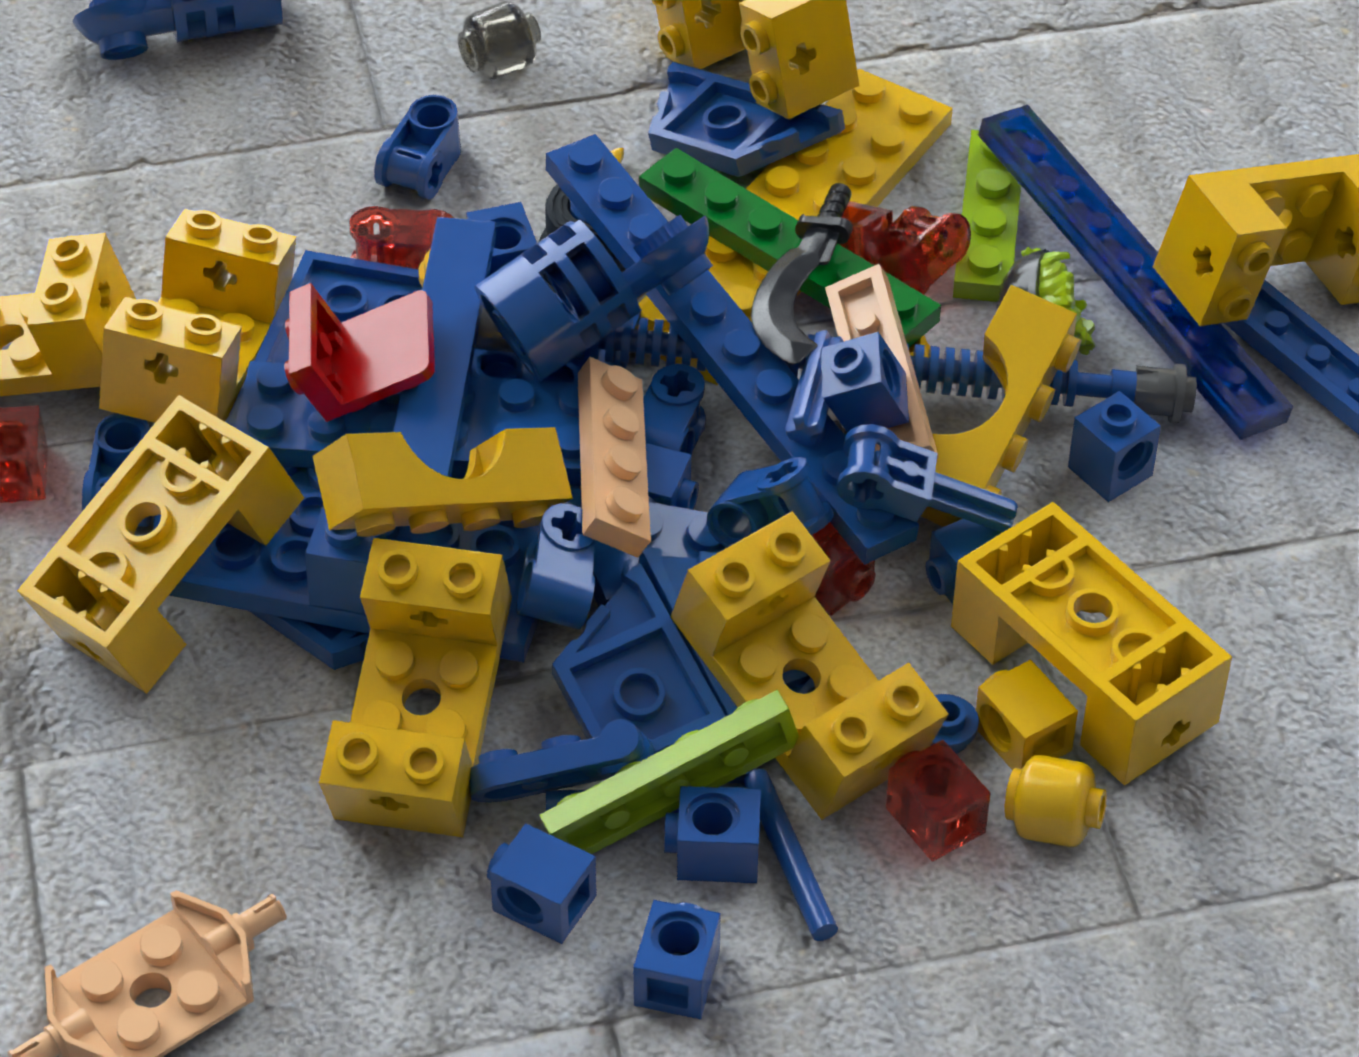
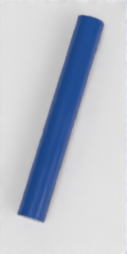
M764 769L754 770L745 776L743 780L746 789H761L760 821L815 941L828 940L837 933L838 926L768 772Z

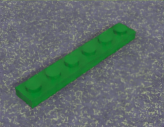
M678 148L672 150L639 175V187L650 200L676 216L681 215L689 224L696 222L706 215L709 223V236L767 271L787 251L797 248L802 241L795 232V226L798 221L796 218ZM837 244L829 264L817 266L807 277L800 291L830 308L825 287L875 265ZM885 272L889 279L906 343H909V347H911L940 322L941 305Z

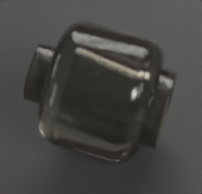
M503 1L467 16L464 20L463 31L458 33L457 41L460 54L468 69L473 73L479 72L482 76L494 80L526 68L534 62L537 53L536 43L541 41V31L532 13H524L517 4Z

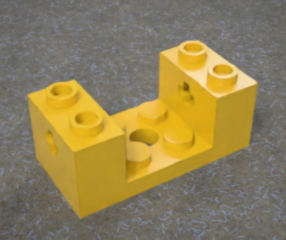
M652 0L656 7L660 27L657 35L658 43L666 58L676 63L703 69L746 49L752 74L749 85L756 103L787 119L793 118L860 86L846 0Z
M1359 154L1189 175L1153 268L1199 326L1248 319L1270 266L1305 261L1341 305L1359 303Z
M184 209L165 237L162 291L158 302L148 299L136 300L124 297L104 327L99 409L156 423L176 397L180 395L219 419L226 421L246 379L249 362L255 360L292 280L297 236L277 232L274 228L263 224L249 225L221 218L211 211Z
M106 233L49 239L35 293L0 296V397L100 387L104 327L124 297L136 299ZM12 342L8 349L1 350L5 345Z
M178 395L19 587L17 592L59 638L147 694L187 645L158 610L164 600L227 523L266 546L305 497L268 446ZM161 515L158 526L152 532L143 536H135L136 528L143 519L148 516Z
M1051 502L957 561L951 627L992 665L1029 643L1087 695L1080 746L1124 786L1219 723L1232 656L1056 503ZM1080 611L1088 613L1100 612L1108 619L1099 623H1090L1082 620L1076 614Z
M791 511L688 569L672 611L671 619L737 707L747 701L760 699L776 690L779 691L790 710L799 737L791 750L775 758L820 819L823 820L924 758L947 718L948 712L909 662L880 680L876 678L814 597L831 560L794 512ZM789 670L803 671L814 681L815 690L806 694L796 693L787 687L782 674Z
M373 538L360 594L370 626L365 656L350 722L332 720L319 785L335 820L463 838L471 802L469 789L471 767L479 763L478 757L481 753L512 599L503 556L501 554ZM427 688L439 693L441 696L440 703L429 714L415 715L405 709L407 698L416 690Z

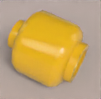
M1034 755L1025 763L1022 769L1014 768L1011 772L1005 795V818L1014 821L1016 832L1024 839L1065 847H1076L1087 836L1089 828H1101L1106 811L1107 792L1105 789L1096 788L1095 775L1089 765L1079 761Z

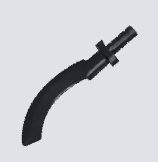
M835 183L831 186L817 216H805L802 214L799 217L795 226V232L802 239L800 245L787 251L772 266L754 297L751 318L756 335L773 354L791 364L801 362L818 346L804 334L795 320L794 301L797 293L817 266L829 264L836 245L847 243L853 232L851 222L842 218L852 194L850 188L842 183Z

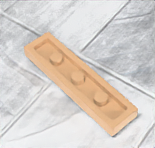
M880 264L825 287L837 335L843 341L879 332L906 372L909 422L887 429L893 431L900 440L937 452L889 279ZM875 444V451H880V445Z
M589 357L578 372L582 533L584 536L638 558L651 542L642 379L635 377L623 367L610 366Z

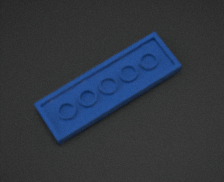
M249 362L235 428L268 446L282 466L315 468L312 456L345 434L389 433L394 430L401 391L371 403L359 411L350 412L326 422L305 394L298 395L292 389L286 377L285 363ZM470 376L451 477L464 478L468 469L470 450L504 429L555 427L569 485L581 486L578 383Z

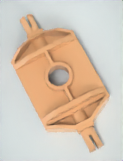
M175 890L170 893L173 910L57 978L51 964L46 966V1007L49 1024L43 1027L42 1033L17 1048L9 1050L7 1052L8 1057L165 1056L254 1001L249 952L255 949L253 938L287 919L282 904L279 900L276 901L275 895L270 894L266 899L241 914L234 913L231 915L226 909ZM160 988L171 993L163 1004L156 1007L148 1008L134 1003L137 996L149 989Z

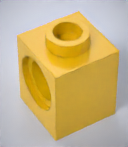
M1031 659L1009 671L1000 670L995 672L982 685L978 686L976 712L979 718L978 732L1012 770L1014 768L1022 769L1025 763L1034 755L1060 758L1072 751L1078 710Z

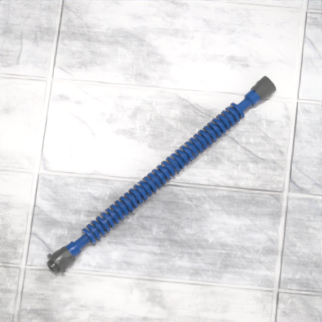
M483 307L475 349L513 352ZM640 317L638 329H633L632 318L623 324V328H617L590 347L589 357L599 360L600 349L605 350V362L613 363L615 351H621L620 363L629 364L630 352L636 353L635 365L644 366L645 354H651V366L659 367L660 357L663 355L667 356L666 366L675 364L676 357H682V364L690 365L691 358L697 359V370L705 371L703 364L671 325L669 332H663L664 320L655 319L654 331L648 330V318ZM808 334V338L814 341L816 334ZM915 344L913 356L910 357L919 389L921 381H926L925 392L935 394L937 382H941V394L950 395L952 384H956V396L965 397L967 387L971 385V397L981 398L983 387H987V399L996 400L998 388H1002V400H1004L1005 393L1002 384L995 372L983 360L982 350H976L974 362L970 361V349H961L959 360H955V348L946 347L944 358L941 359L939 358V346H930L928 357H924V345ZM584 352L574 359L583 360ZM805 358L796 364L783 361L797 377L798 369H803ZM1074 360L1067 373L1057 370L1049 387L1055 389L1050 405H1058L1060 394H1063V406L1073 407L1075 396L1108 398L1120 391L1145 413L1168 416L1170 423H1179L1183 412L1192 413L1196 398V377L1187 376L1186 365L1178 363L1174 364L1173 369L1136 366V371L1112 369L1110 375L1078 372V361Z

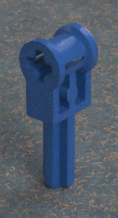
M874 424L854 427L846 434L843 449L848 458L847 467L840 474L837 483L838 494L846 503L862 509L878 508L914 522L918 521L927 506L1002 533L1011 528L1016 517L1018 504L1010 498L935 472L937 452L900 440L893 431ZM875 444L880 445V451H875ZM863 482V488L860 490L858 483Z

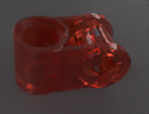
M380 206L362 208L357 210L349 220L350 235L355 240V250L350 258L371 261V255H377L378 263L419 270V266L424 260L426 253L431 249L437 217H454L438 209L407 210L388 209ZM374 223L379 224V234H374Z
M910 206L882 233L870 239L866 244L865 252L871 264H880L886 273L925 295L934 282L967 254L971 242V228L967 218L962 214L946 213L943 216L932 215L924 207Z

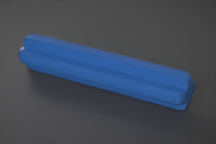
M828 330L819 331L815 335L814 342L818 346L805 358L785 428L788 438L790 440H800L804 447L816 444L818 434L823 432L829 409L822 394L821 348L843 342L840 336L831 337Z

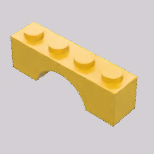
M1010 285L984 333L983 360L999 378L1005 393L1004 400L989 420L972 430L958 434H932L939 456L935 472L998 495L1002 494V490L997 488L996 485L1005 469L1015 472L1019 466L1029 439L1023 437V434L1031 419L1041 422L1046 415L1055 393V389L1049 387L1057 370L1067 373L1078 353L1081 339L1074 337L1077 313ZM929 506L921 515V517L942 527L962 519Z
M555 427L502 430L470 450L468 469L464 479L451 478L428 467L412 451L401 432L345 434L312 456L329 530L356 529L357 536L360 537L380 535L393 530L397 526H410L411 533L413 534L437 531L452 523H462L465 531L486 529L498 524L500 521L513 520L514 527L516 528L533 527L540 524L544 512L549 507L566 503L573 499Z

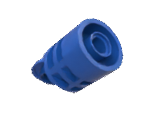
M93 0L90 2L89 8L75 15L72 22L86 39L98 45L102 59L121 60L146 52L148 50L147 36L173 32L176 42H182L199 37L217 36L228 32H240L281 25L283 23L281 0Z
M681 215L675 217L633 247L641 260L621 272L598 238L580 219L575 223L568 221L475 285L474 288L484 309L504 340L526 369L541 382L638 315L641 309L637 300L661 284L668 296H671L710 269L713 264L705 254L709 239V223L706 215L689 226ZM545 273L547 274V277H548V279H549V281H550L552 287L554 288V290H555L556 293L558 294L559 298L562 300V302L565 304V306L568 308V310H569L579 321H577L576 323H574V322L572 321V319L570 318L569 314L567 313V311L565 310V308L563 307V305L561 304V302L559 301V299L557 298V296L554 294V292L552 291V289L549 287V285H548V284L546 283V281L543 279V277H542L543 274H545Z

